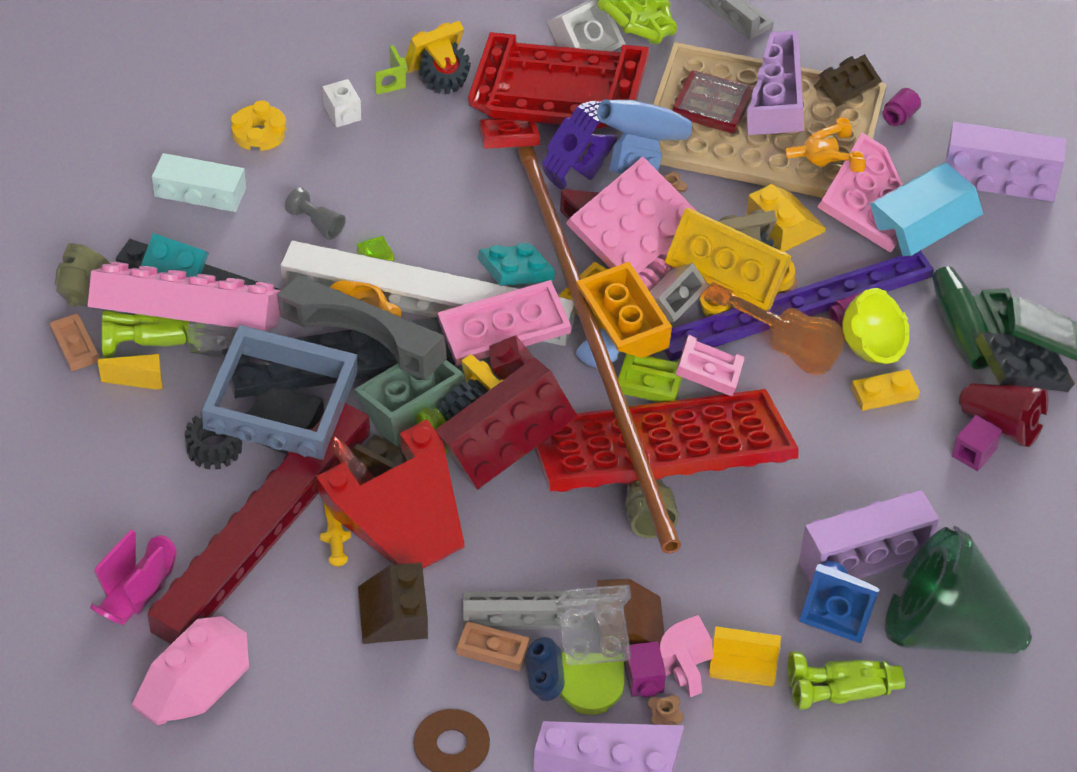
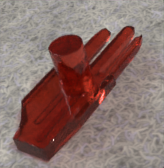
M331 437L332 442L335 444L331 446V449L341 463H346L359 485L374 479L362 461H359L341 439Z

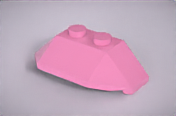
M223 616L197 619L152 662L132 703L133 709L157 726L165 724L170 720H180L205 713L249 669L247 633Z

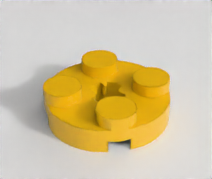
M256 101L253 105L244 107L231 116L232 138L237 145L244 149L251 150L250 146L260 147V151L270 150L283 142L287 130L286 118L279 109L270 106L267 101ZM256 126H264L263 129H260L259 127H257V128H254V127H256Z

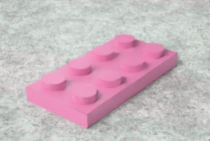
M551 280L437 313L438 322L456 366L462 365L461 360L470 354L477 360L490 357V345L515 335L525 346L571 333V324Z

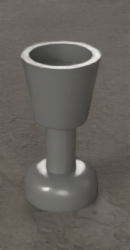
M302 187L295 188L285 201V210L292 215H299L304 212L311 217L312 224L327 239H335L345 227V216L322 206L315 207L309 203L310 194Z

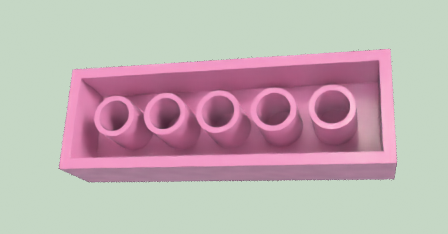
M110 262V265L102 264L100 269L91 271L88 307L234 328L243 325L263 331L278 326L280 311L277 294L281 290L273 289L274 284L256 282V285L248 286L244 285L245 280L227 278L226 281H215V276L197 274V277H186V272L178 270H168V273H157V268L149 266H139V269H128L129 264Z

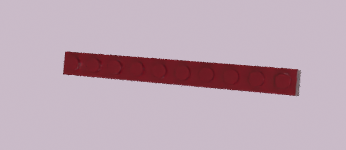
M345 403L323 460L310 456L304 457L289 451L282 464L268 474L265 483L257 491L255 490L250 494L241 510L231 515L224 529L210 539L207 548L191 560L188 569L183 575L172 581L166 594L151 605L147 614L150 632L172 644L197 619L212 617L319 494L316 476L343 462L346 463L353 455L352 448L356 444L362 445L369 437V415ZM324 413L322 414L320 421L315 425V427L313 429L310 428L308 430L317 432Z

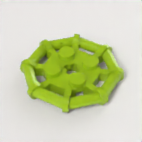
M598 0L597 6L600 11H605L622 27V32L625 34L632 33L648 39L652 44H659L663 38L672 36L677 31V23L672 18L671 4L668 0Z

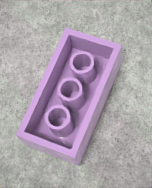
M953 121L945 163H948L974 185L976 190L1054 202L1065 162L1066 138Z
M919 490L913 493H903L896 498L883 502L876 501L866 507L853 511L846 510L837 516L827 519L814 520L810 524L805 525L799 565L811 585L818 563L821 564L826 561L840 563L845 567L849 575L860 579L928 558L931 555L939 517L924 492Z

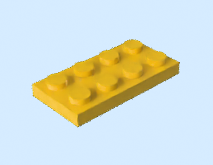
M686 208L664 263L675 268L693 263L708 284L764 311H769L792 256L691 208Z

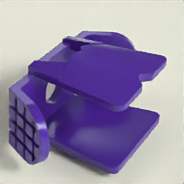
M589 101L577 106L571 117L563 120L548 144L547 149L550 151L543 160L542 167L547 178L561 190L567 186L565 176L571 167L588 180H592L618 139L616 135L592 134L596 126L601 123L597 118V108L601 102ZM589 142H592V145L588 148V153L584 155L581 162H577Z

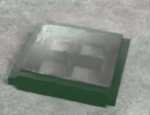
M1012 295L1009 297L1007 309L1010 334L1077 361V322L1021 297L1017 298Z

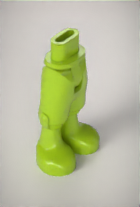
M114 310L102 311L103 358L113 357L118 344L124 341L134 340L135 343L142 346L167 347L185 344L187 339L188 344H191V340L205 339L204 323L135 313L134 315L124 314Z
M792 651L788 656L789 688H793L792 701L797 710H806L818 701L828 700L832 703L842 704L848 701L890 695L891 690L905 688V679L901 665H888L886 661L879 663V661L836 660L827 662L823 667H812L807 665L806 658L800 651ZM823 682L828 684L826 686H812V684Z

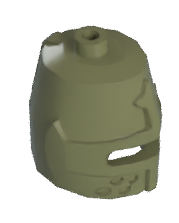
M68 243L62 256L63 262L59 263L56 269V291L67 300L70 306L88 307L91 271L100 269L102 264L110 265V263L101 254L87 246Z
M658 479L656 480L669 518L675 527L678 523L679 513L674 494L670 486L666 487L663 481ZM634 480L627 486L625 511L631 530L635 535L642 538H657L654 529L655 525L638 480Z

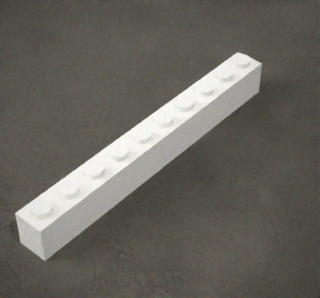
M291 241L281 263L282 285L287 286L298 275L315 280L328 287L338 281L369 283L379 287L386 296L387 301L397 305L401 311L432 318L437 317V313L518 290L506 285L500 286L499 284L478 279L461 277L450 273H442L297 241ZM559 297L572 329L575 316L573 300ZM569 334L543 342L566 346Z

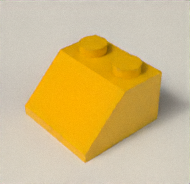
M770 184L749 194L746 215L755 210H764V212L774 210L777 222L768 240L772 238L774 241L773 247L782 252L826 232V227L789 191Z

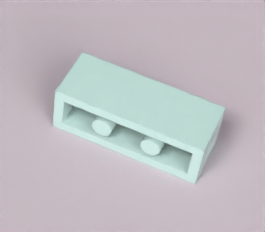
M165 153L162 154L152 175L154 197L236 212L246 190L244 168Z

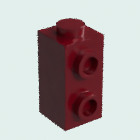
M517 335L489 346L491 368L500 380L506 379L534 358Z

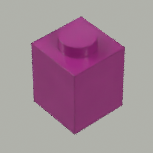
M975 415L956 437L952 457L978 472L997 450L1002 429Z
M658 641L626 645L624 667L631 697H652L656 694L664 693L666 672Z

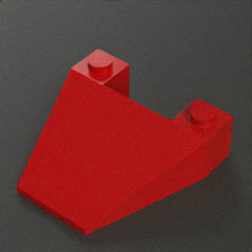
M428 419L400 433L401 449L407 461L378 477L359 485L345 462L316 476L319 495L338 522L392 564L422 562L423 569L465 547L444 444Z

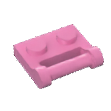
M688 335L675 374L732 396L739 380L745 356L737 353L735 356L698 342L696 337Z

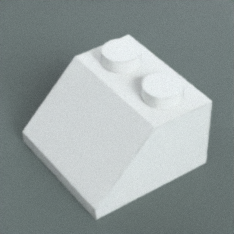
M588 0L547 21L558 47L612 52L625 45V42L615 20L605 11H600L598 8V0Z

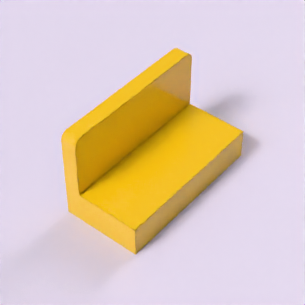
M715 626L713 658L710 662L709 677L773 687L775 685L781 636Z

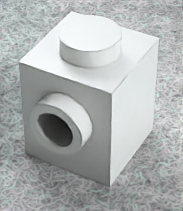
M348 79L322 86L323 105L336 128L361 120V100Z

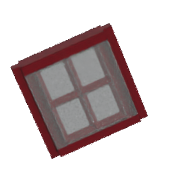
M692 70L673 105L672 111L684 116L693 123L734 134L752 99L754 87Z

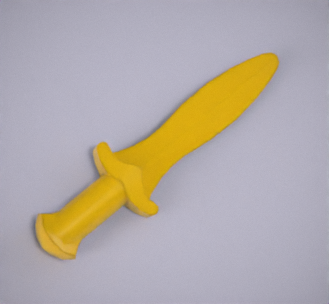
M324 503L328 527L326 533L320 534V540L330 544L331 556L328 559L329 563L332 566L340 567L348 562V556L344 554L343 542L351 538V532L343 530L341 523L333 517Z

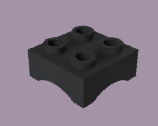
M273 388L259 395L254 405L245 414L308 430L310 428L313 429L320 421L324 413V403L322 398L314 395H302L290 389ZM282 449V450H276V451L281 452V453H284V454H287V453L289 452V451L283 450V449Z

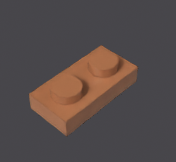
M78 313L49 323L51 332L71 372L98 363L99 354Z
M467 621L457 645V655L520 672L530 645V638Z

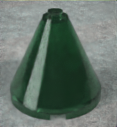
M955 525L953 527L954 531L944 527L933 534L918 550L901 577L908 581L901 597L896 594L892 595L885 619L887 638L902 648L1003 654H1016L1019 651L1026 650L1032 640L1031 628L970 534Z

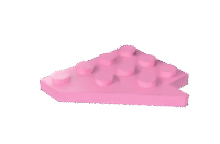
M861 133L850 153L860 151L866 161L865 170L860 173L852 172L850 170V162L844 161L817 208L891 253L898 243L895 229L877 230L870 203L903 184L886 147Z

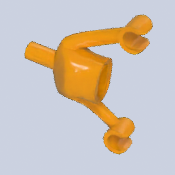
M840 117L836 120L835 125L812 134L804 142L803 146L785 147L786 159L806 157L811 163L819 167H824L828 163L838 162L839 160L849 161L850 170L856 173L863 172L866 167V161L860 151L842 153L839 152L835 137L823 139L834 133L840 138H849L852 134V126L846 117Z

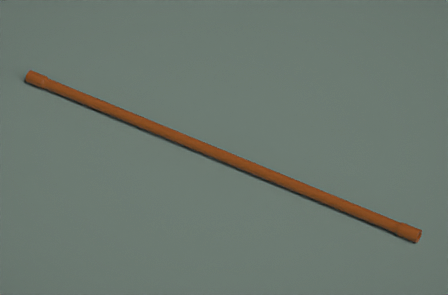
M533 146L516 147L653 519L654 529L661 549L667 554L674 553L681 547L679 537L667 513L594 313L576 285V281L581 280L539 168Z

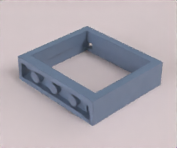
M239 325L202 409L203 429L214 431L216 434L237 437L245 442H256L276 450L283 449L298 453L304 457L310 456L323 460L357 374V354ZM242 354L338 378L317 432L219 407Z

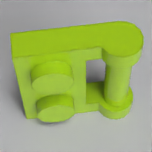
M626 353L618 377L623 394L656 402L675 401L683 377L675 374L680 360L678 359L677 362L651 356L640 358Z

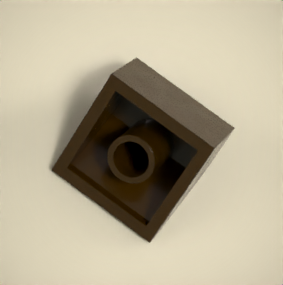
M422 562L389 565L358 586L363 644L428 639V614Z

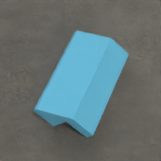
M942 163L870 203L877 230L895 229L902 256H912L983 214L976 187L948 163Z

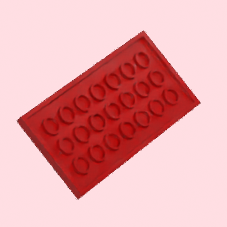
M766 389L733 393L732 396L722 394L628 407L655 480L662 479L665 476L693 475L696 472L723 471L726 468L754 467L762 463H784L788 460L799 459V447ZM613 409L576 413L577 417L534 448L550 492H567L571 489L582 487L598 488L604 484L612 483L628 484L638 480Z

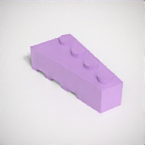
M798 31L770 32L763 56V64L759 69L756 87L753 89L752 100L747 109L748 135L804 132Z
M543 721L534 749L533 771L675 772L682 747L684 726Z

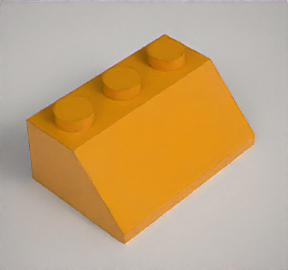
M630 261L576 281L578 289L618 351L644 358L669 348L672 326Z

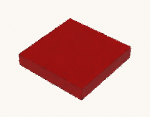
M500 118L479 120V130L484 149L540 145V135L536 122Z

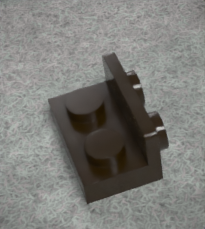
M864 54L856 59L850 56L839 64V68L834 70L833 67H829L818 75L820 79L814 85V88L817 91L824 87L837 108L878 86L882 80Z
M375 434L364 446L356 444L352 448L353 466L361 473L369 474L375 478L407 461L400 447Z

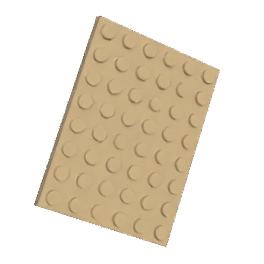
M674 42L653 105L672 110L692 70L756 87L760 67H762L763 59ZM800 67L804 132L748 135L746 109L734 134L691 122L692 133L688 139L659 141L660 153H662L660 165L762 186L773 184L786 191L823 198L844 161L839 160L838 162L828 163L824 167H819L811 163L806 157L786 159L785 147L803 146L804 142L812 134L835 125L836 120L840 117L849 119L852 126L851 136L849 138H840L834 133L823 138L835 137L839 152L850 153L861 133L873 139L887 84L880 83L873 89L836 108L824 87L817 91L814 88V85L820 79L818 75L823 71ZM695 86L693 92L703 94L712 97L715 92L713 90L705 89L698 86ZM720 93L717 99L737 104L740 98ZM689 99L686 105L706 111L709 104ZM713 106L711 111L712 113L730 118L733 111Z

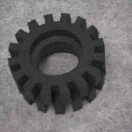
M197 416L192 418L193 424L188 422L187 430L184 433L189 459L191 461L195 460V465L200 467L204 463V468L209 470L211 465H215L216 470L221 469V463H224L227 467L231 465L230 459L233 461L238 459V454H241L243 446L241 439L225 434H216L214 431L203 429V420ZM210 436L225 438V440L218 444H205L202 442Z

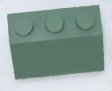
M445 360L424 380L401 370L397 363L355 388L354 391L377 431L394 445H398L401 443V432L428 419L430 424L439 420L437 412L438 409L442 408L440 406L441 401L447 400L445 398L447 393L452 394L454 392L452 388L455 386L460 387L461 382L465 381V375Z

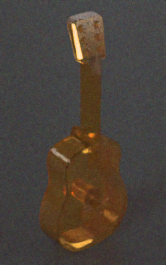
M711 283L704 296L705 301L722 306L728 304L768 324L769 328L773 331L770 339L772 348L787 354L805 372L813 375L825 374L836 364L843 349L845 338L843 329L835 321L822 317H810L794 308L786 309L779 317L732 294V290L717 283Z

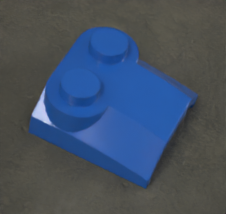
M826 561L821 564L818 563L799 622L861 644L880 589L849 575L845 567L838 562Z

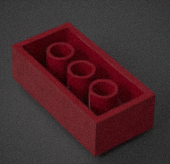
M534 357L435 431L443 441L444 447L461 474L478 490L575 419L577 414L551 370Z

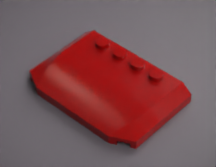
M490 32L468 95L469 106L492 118L561 125L565 118L571 117L577 106L589 101H637L649 58V47L622 45L621 52L517 43L515 34ZM602 122L596 126L599 129L610 127Z

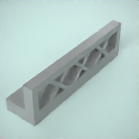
M699 0L749 41L773 28L774 21L747 0Z
M593 591L463 592V630L467 621L495 629H594L595 599H593Z

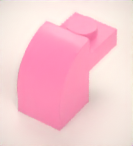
M696 615L671 626L663 635L660 643L666 676L673 674L678 686H684L690 697L702 693L701 674L696 665L713 658L712 639L699 615Z

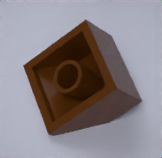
M631 579L597 580L596 613L600 652L624 653L625 656L626 645L658 641L660 647L664 635L661 597Z

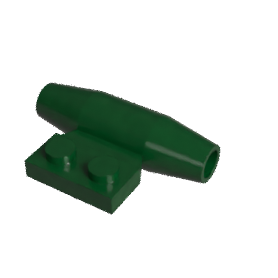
M945 266L939 268L934 272L932 278L938 307L952 339L973 369H984L989 365L975 340L981 332L1012 335L1010 334L1007 309L1008 299L1012 294L1009 288L981 290L980 293L973 296L953 267Z

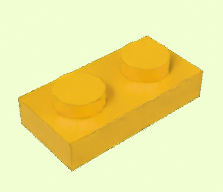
M909 369L854 380L851 386L861 411L916 400L920 393Z

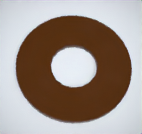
M445 709L429 715L420 723L414 735L415 754L421 764L432 772H471L483 763L490 748V737L484 723L475 715L459 709ZM445 731H458L466 737L467 744L463 751L452 755L446 754L438 748L437 739Z

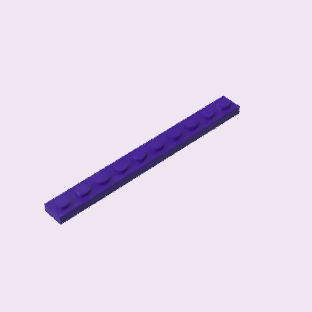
M921 250L912 256L901 255L778 294L769 311H764L752 304H747L674 327L671 331L669 348L665 349L664 352L669 360L673 361L681 358L688 335L696 337L698 342L714 348L829 311V307L834 306L836 301L859 292H864L865 290L879 288L888 292L932 278L934 268Z

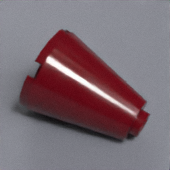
M971 383L967 388L964 387L959 395V405H961L962 412L972 418L977 415L993 423L996 427L1002 429L1001 435L1019 446L1030 447L1033 445L1043 428V425L1038 423L1040 415H1047L1048 392L1040 387Z

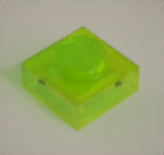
M384 236L356 244L358 255L394 262V254Z

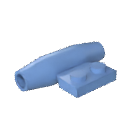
M603 100L597 108V118L600 122L623 132L619 141L614 145L609 168L611 172L622 174L641 157H644L659 171L662 158L659 141L686 140L692 133V123L689 119L665 107L636 100Z

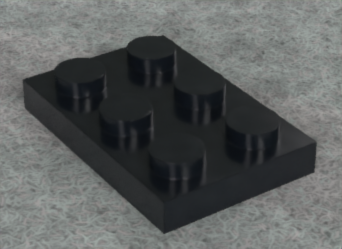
M981 332L975 340L999 385L1040 387L1045 390L1069 392L1075 385L1068 368L1063 364L1056 352L1013 335Z

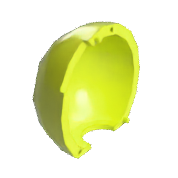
M879 288L865 290L857 295L849 304L842 321L843 335L848 346L859 358L874 364H889L898 361L905 354L909 343V324L906 313L901 311L896 301L886 293L887 291Z

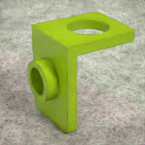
M394 45L390 46L391 68L374 73L376 94L406 88L407 63L404 57L399 56ZM395 76L394 82L390 85L381 84L385 77Z

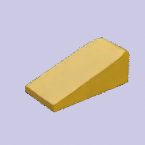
M159 354L98 359L101 382L148 389H163Z

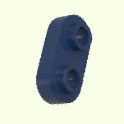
M542 637L535 640L527 650L528 680L530 690L540 700L550 701L561 694L565 685L562 651L551 638Z

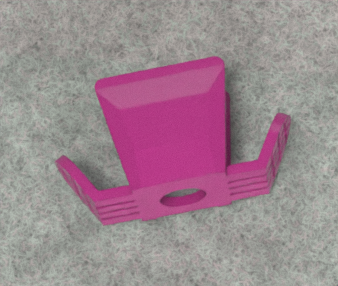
M131 529L95 567V575L107 597L100 605L91 603L89 608L103 617L122 625L134 613L139 614L143 611V607L164 587V580L173 570L176 559V548L173 542L163 535L153 537L148 542L145 556L136 565V532Z

